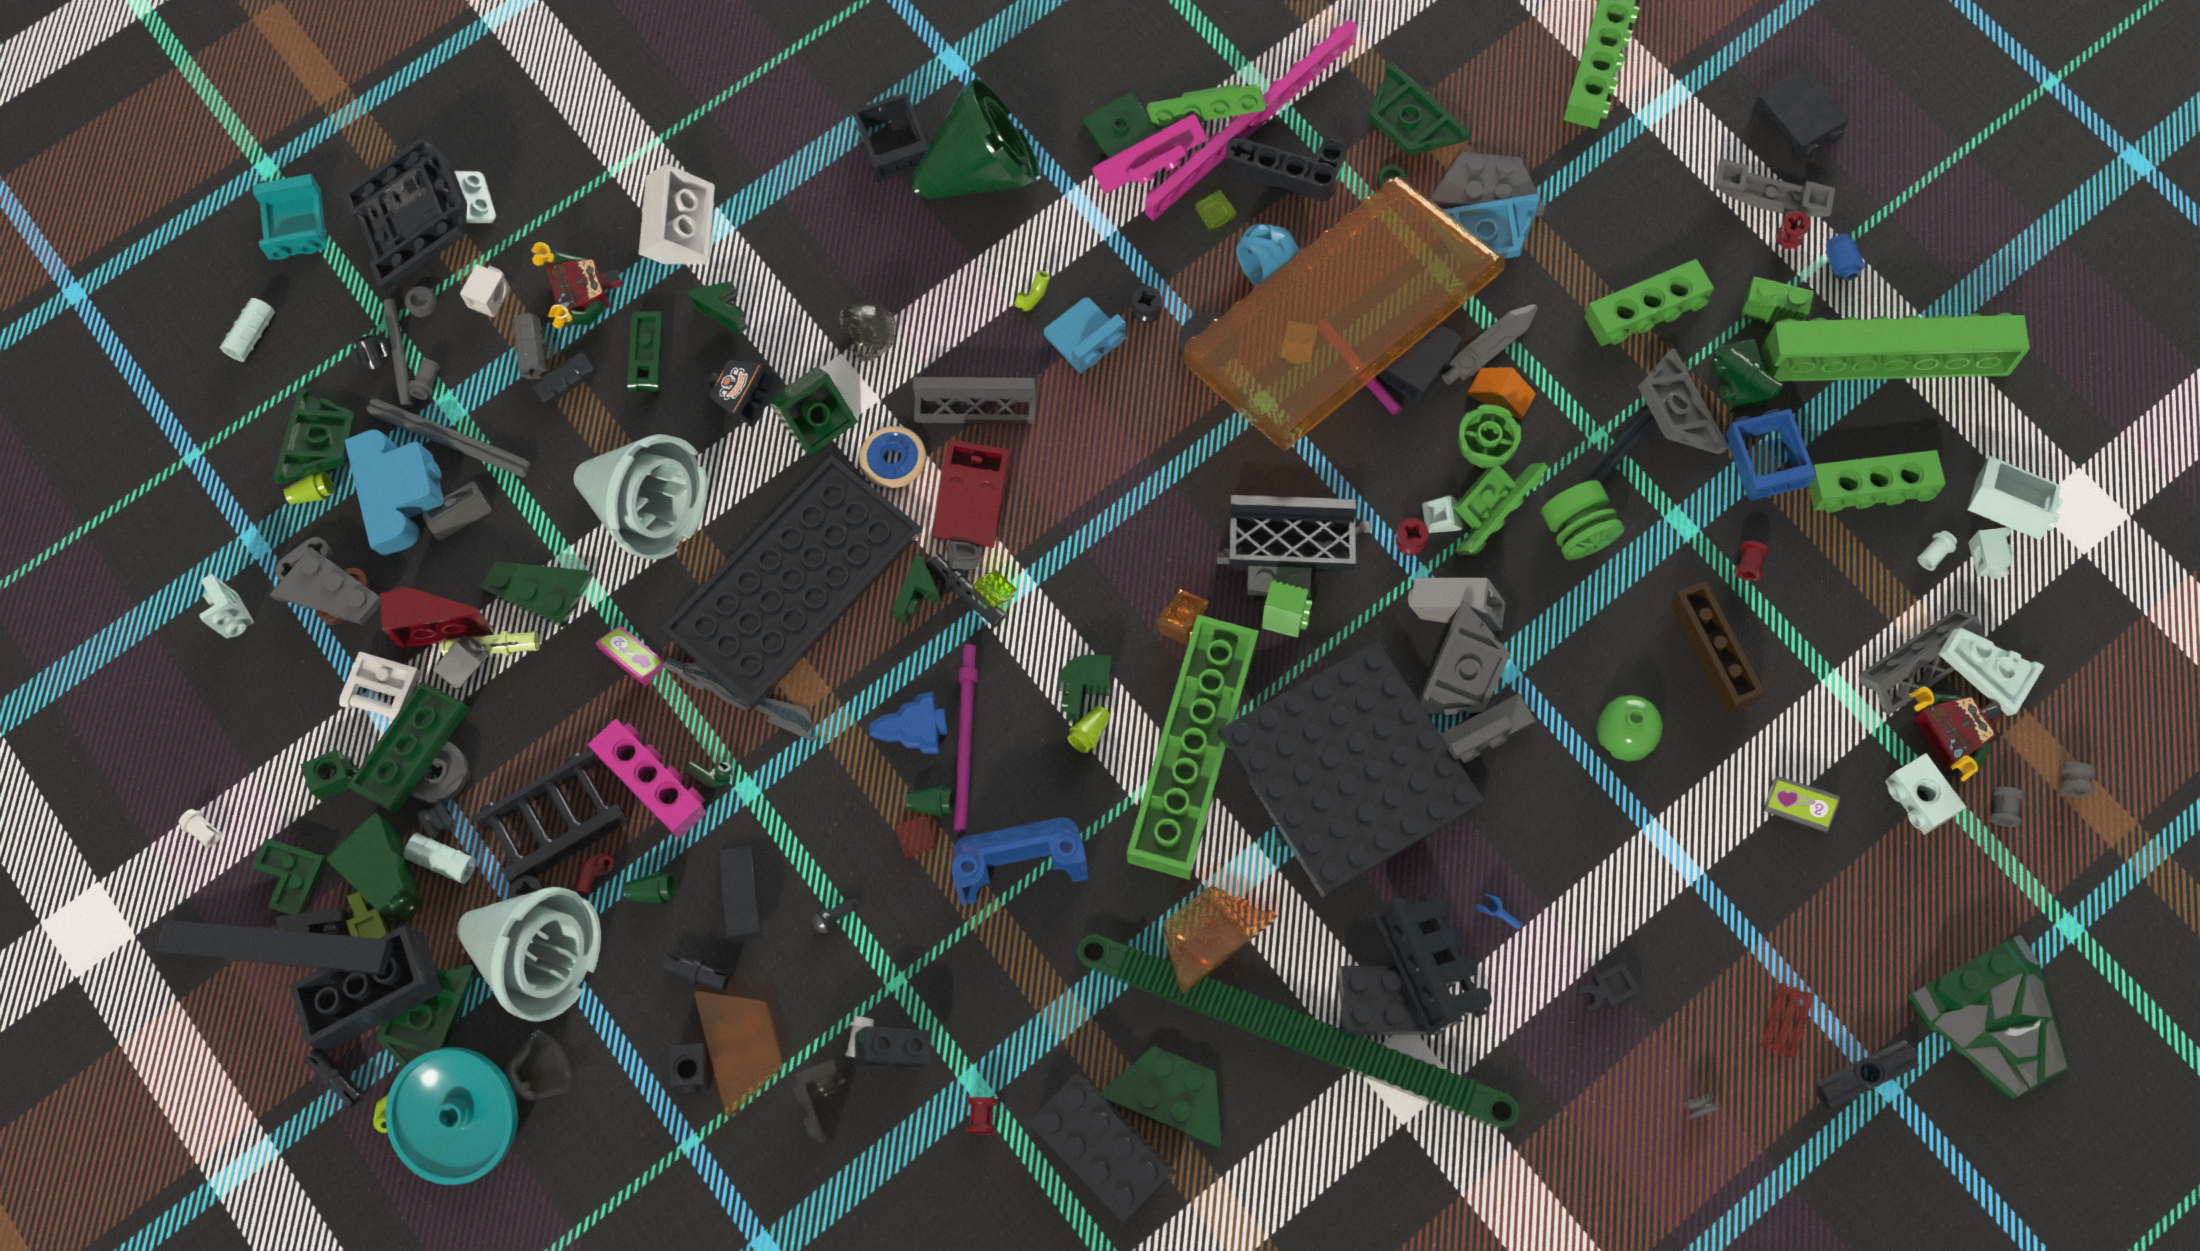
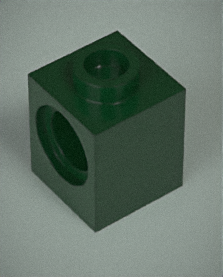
M337 749L300 764L309 792L320 801L350 789L347 785L357 772L351 757H345ZM337 768L336 774L332 778L326 779L328 772L331 769Z

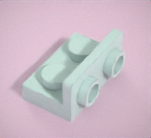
M213 574L201 580L206 589V592L203 593L204 598L211 606L199 615L205 624L228 639L242 634L246 627L254 623L238 593Z

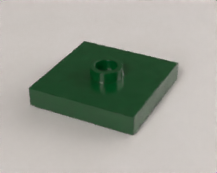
M1132 92L1081 118L1082 125L1106 160L1159 132Z

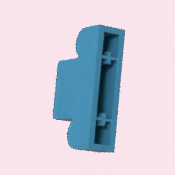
M368 430L346 439L345 445L370 548L386 557L414 545L419 537V528L410 518L441 506L444 503L439 482L442 475L439 466L433 459L432 453L416 441L398 448L396 443L378 430Z

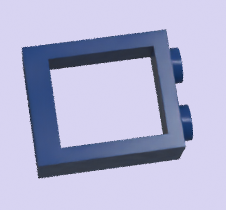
M1772 409L1758 417L1750 418L1749 416L1737 418L1731 423L1725 434L1749 501L1808 487L1816 475L1791 409L1783 411ZM1778 430L1793 468L1757 477L1743 438Z

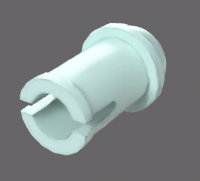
M1947 531L1934 534L1932 543L1917 557L1919 564L1927 570H1935L1936 566L1948 553L1955 551L1956 538Z

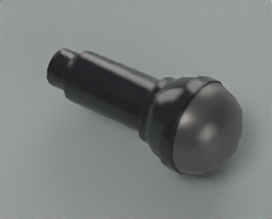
M856 897L844 901L830 911L823 910L817 912L813 918L814 928L821 933L830 932L838 920L855 911L856 907L860 906Z

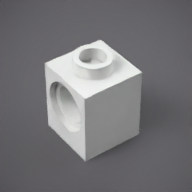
M476 264L460 295L468 308L495 317L510 290V286L504 277V273L492 266L485 268Z

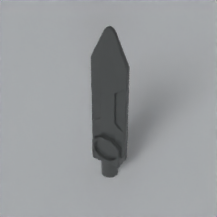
M1532 304L1505 314L1450 361L1449 368L1451 369L1442 376L1444 382L1451 385L1459 377L1465 381L1468 377L1478 372L1528 330L1538 306Z

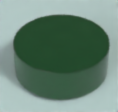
M1395 165L1383 167L1377 175L1376 185L1378 190L1387 196L1399 195L1406 186V173Z

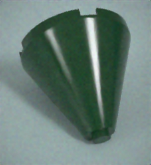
M975 78L962 87L913 173L911 185L919 197L924 196L926 199H937L1027 188L1041 178L1038 160L1022 128L1016 129L1008 117L1011 114L1010 110L1000 97L980 79Z

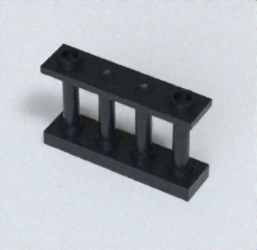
M588 751L571 755L565 760V764L501 801L486 804L480 809V813L473 816L475 822L483 830L492 827L510 860L509 866L503 869L502 872L511 885L514 880L524 875L537 877L629 823L628 818L617 803L613 806L607 805L588 771L597 765ZM575 777L578 778L596 810L595 816L584 823L579 822L560 786ZM546 794L550 795L567 826L566 833L556 839L550 838L531 804ZM518 810L521 811L539 844L537 850L527 856L521 854L503 821L504 818Z

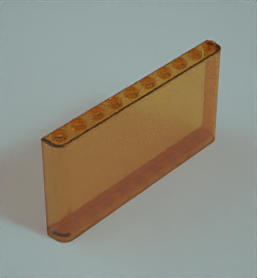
M1402 177L1391 178L1375 194L1366 197L1354 211L1345 214L1334 227L1324 231L1309 247L1301 249L1294 259L1278 269L1268 280L1255 286L1253 291L1243 300L1235 302L1223 316L1214 319L1197 337L1190 338L1184 347L1185 365L1285 452L1504 271L1505 258Z

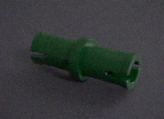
M1732 348L1722 360L1723 365H1726L1743 378L1742 382L1746 385L1752 384L1771 400L1777 396L1784 386V383L1763 370L1762 364L1752 362L1737 351L1736 348Z

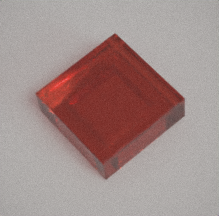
M926 816L895 826L905 858L936 848Z

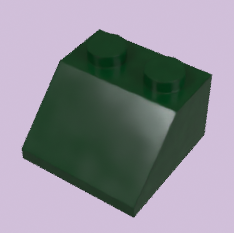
M817 366L769 400L771 407L782 424L808 456H811L858 423L830 375Z

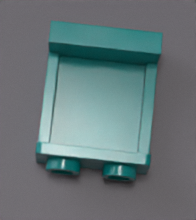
M311 174L253 185V194L260 203L263 240L259 241V247L269 260H281L292 255L312 254L318 250L327 249L321 188Z

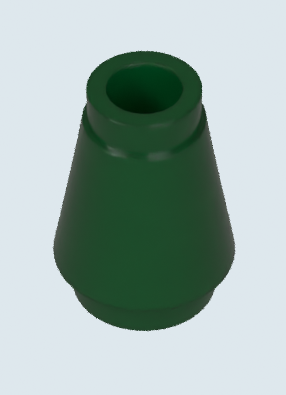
M942 785L907 792V811L939 817L953 814L955 809L954 790Z
M661 871L628 881L624 886L625 897L627 901L665 904L668 900H673L675 897L676 886L672 874H665Z

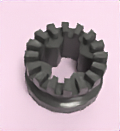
M1713 1093L1700 1097L1701 1099L1697 1097L1696 1100L1692 1099L1684 1103V1106L1691 1111L1689 1115L1690 1120L1719 1110L1718 1106L1712 1103Z

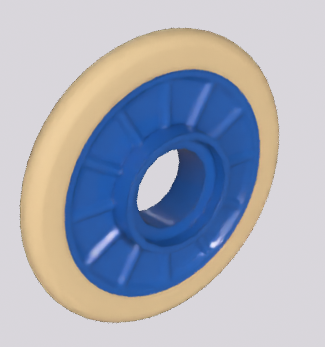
M900 426L884 427L873 432L863 443L860 450V466L865 476L874 484L885 488L902 487L914 481L921 474L926 462V449L922 440L913 431ZM895 450L901 453V458L896 463H888L884 459L889 451Z

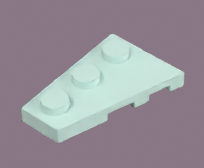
M1963 628L1953 630L1938 653L2007 716L2017 713L2045 667L2038 662L2031 663L2022 659L2021 655L2014 651L2007 652L1994 646L1992 641Z

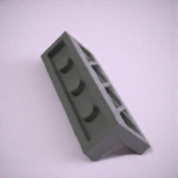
M913 377L915 423L1035 424V378ZM922 401H935L940 406L933 414H921ZM957 401H965L971 407L964 414H955L950 409ZM986 402H996L1001 407L994 414H985L980 409ZM1016 402H1029V415L1015 414L1010 408Z
M1956 608L1858 674L1861 684L1876 691L1883 712L1889 715L1914 699L1912 696L1909 697V693L1923 686L1930 688L1956 670L1948 662L1941 667L1937 666L1941 657L1938 653L1953 630L1963 628L1985 638L1978 616ZM1926 667L1922 680L1912 683L1916 671ZM1901 684L1897 697L1890 700L1887 691L1895 685Z

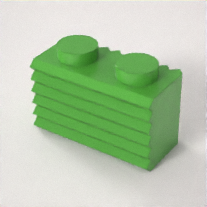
M1753 276L1746 290L1740 315L1742 318L1747 317L1748 320L1753 318L1754 321L1759 320L1760 323L1763 321L1766 324L1771 323L1772 326L1775 322L1783 319L1805 321L1810 311L1814 291Z
M1272 581L1264 606L1262 628L1298 638L1300 629H1307L1313 601L1307 599V588L1302 590L1300 586L1296 588L1294 585L1289 586L1288 583L1283 585L1282 582Z

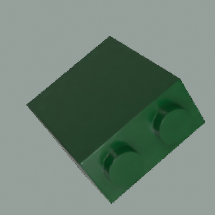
M375 812L326 860L378 912L398 926L402 922L409 921L417 913V907L422 903V899L409 860L404 858L405 847L401 835L392 825Z

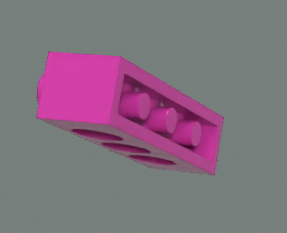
M615 719L587 745L636 797L680 839L707 814L701 805L705 799L693 787L687 790L680 783L684 778L671 765L666 769L659 762L662 756L652 745L648 744L644 747L638 741L641 735L630 723L623 726ZM635 750V755L632 759L628 761L622 760V756L626 751ZM650 771L657 772L654 780L643 782V777L646 773ZM672 792L678 793L675 802L664 804V799L668 794Z

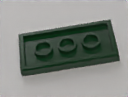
M421 681L350 780L347 787L396 815L470 707Z

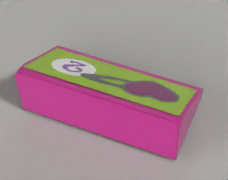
M618 626L596 642V645L603 653L645 687L664 666L665 661L622 626Z

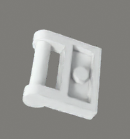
M359 652L341 693L339 704L349 709L357 707L388 716L389 720L393 721L411 696L421 672L415 667ZM359 687L394 696L393 704L357 695Z

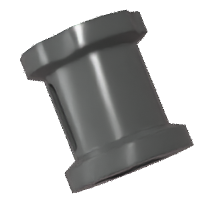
M2011 787L1994 788L1993 795L1996 797L1994 814L1990 816V822L2004 827H2018L2021 825L2022 819L2018 815L2020 800L2024 799L2025 793L2020 789Z

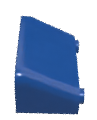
M1056 818L959 839L952 848V875L961 905L977 902L979 888L984 884L990 883L988 867L1051 855L1053 869L1066 871L1071 876L1073 882L1088 880L1086 856L1076 823L1068 818Z

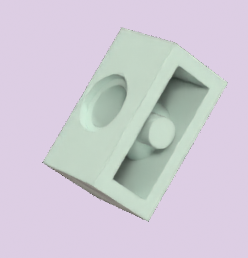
M1927 753L1897 770L1885 781L1890 795L1897 802H1901L1908 812L1907 815L1911 824L1915 828L1920 829L1924 835L1966 808ZM1917 790H1922L1927 794L1928 802L1918 797Z

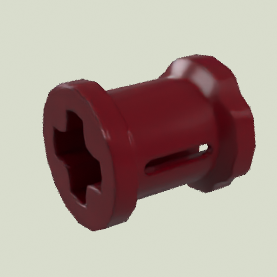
M1793 211L1788 213L1784 217L1782 226L1777 231V243L1785 249L1798 248L1804 239L1803 236L1810 228L1809 218L1801 212Z
M1744 541L1740 546L1742 554L1739 565L1734 568V574L1743 580L1759 581L1763 576L1761 571L1763 559L1768 555L1769 548L1760 542Z
M988 1097L967 1098V1104L970 1105V1123L966 1127V1133L977 1135L995 1134L993 1110L994 1106L997 1105V1099Z

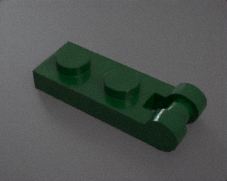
M632 312L627 379L628 391L630 393H637L640 389H649L650 392L661 391L660 375L664 327L662 312ZM640 371H649V377H640Z

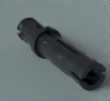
M939 553L935 554L926 564L927 569L945 584L944 588L947 591H953L988 621L993 628H996L1003 622L1007 613L965 577V572L960 569H951L950 563L942 558ZM946 572H948V573H949L952 577H954L960 584H962V585H963V588H961L960 586H958L952 579H950V578L946 575ZM972 593V594H973L977 599H979L987 608L984 609V608H983L977 601H975L969 594Z

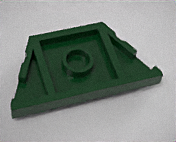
M1393 62L1388 65L1386 75L1380 84L1377 97L1370 109L1368 120L1408 156L1466 142L1470 139L1471 132Z
M298 388L274 472L275 482L281 484L344 466L347 457L345 440L352 437L356 423L354 412L344 407H337L333 402L325 398L319 401L309 396L308 390Z
M463 965V968L436 970L442 993L381 1024L376 1040L394 1056V1059L402 1068L425 1053L446 1048L477 971L475 966Z
M1153 1046L1100 1092L1110 1103L1216 1148H1219L1221 1145L1215 1071Z

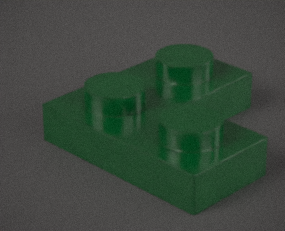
M265 838L252 868L280 878L268 908L285 915L305 913L327 863V858Z

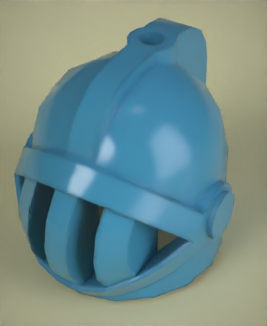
M1270 224L1252 225L1244 232L1236 246L1237 258L1244 274L1257 287L1264 284L1286 281L1297 275L1303 267L1300 249L1290 232L1283 227H1275Z

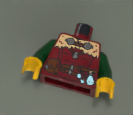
M543 242L535 243L531 250L534 253H539L535 254L532 258L535 265L541 266L546 261L549 264L546 268L557 304L551 307L548 316L555 317L552 324L557 329L562 328L564 324L566 327L591 325L604 310L610 307L606 291L622 286L617 269L601 274L594 259L551 251L549 246Z
M1924 686L1909 693V697L1912 696L1918 701V705L1914 706L1915 711L1926 708L1913 720L1946 772L1958 768L1963 773L1961 780H1967L1982 767L1991 750L1989 741L1995 736V731L1991 725L2001 720L2000 710L1993 703L1980 708L1971 696L1961 698L1957 694L1931 692L1929 688Z

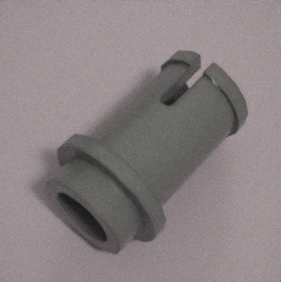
M429 359L421 361V366L415 380L409 383V392L412 396L425 400L428 396L432 395L433 389L431 387L440 370L438 363Z

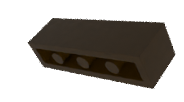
M1704 581L1678 591L1671 601L1670 607L1726 715L1728 716L1756 705L1765 692L1708 583Z

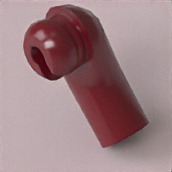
M601 853L584 861L574 891L590 895L594 880L609 873L614 867L613 857L607 853Z

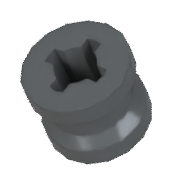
M2077 762L2061 765V774L2064 776V780L2059 787L2060 793L2078 798L2093 796L2095 788L2091 781L2095 777L2096 768L2089 764Z

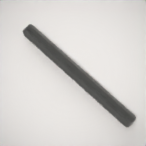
M372 399L367 406V411L371 416L518 476L526 477L531 469V464L524 458L379 399Z

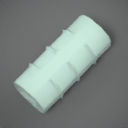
M251 298L246 307L242 309V313L237 321H234V326L230 332L226 334L227 337L220 346V349L231 358L244 362L249 353L254 350L253 347L257 340L261 338L264 329L269 326V321L275 313L273 308L261 300Z
M415 833L409 839L404 850L405 859L461 884H465L470 879L476 866L475 858L419 833Z

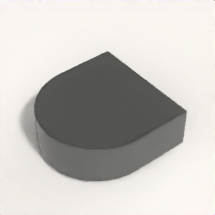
M948 541L946 552L951 569L972 570L978 567L981 552L976 546L967 542Z

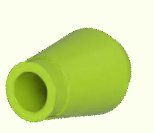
M325 471L306 476L289 487L284 488L285 498L290 505L327 500L328 496L334 493L333 482Z
M1095 706L1093 710L1069 729L1070 734L1067 737L1069 743L1083 753H1088L1090 749H1095L1111 718V714L1104 707Z

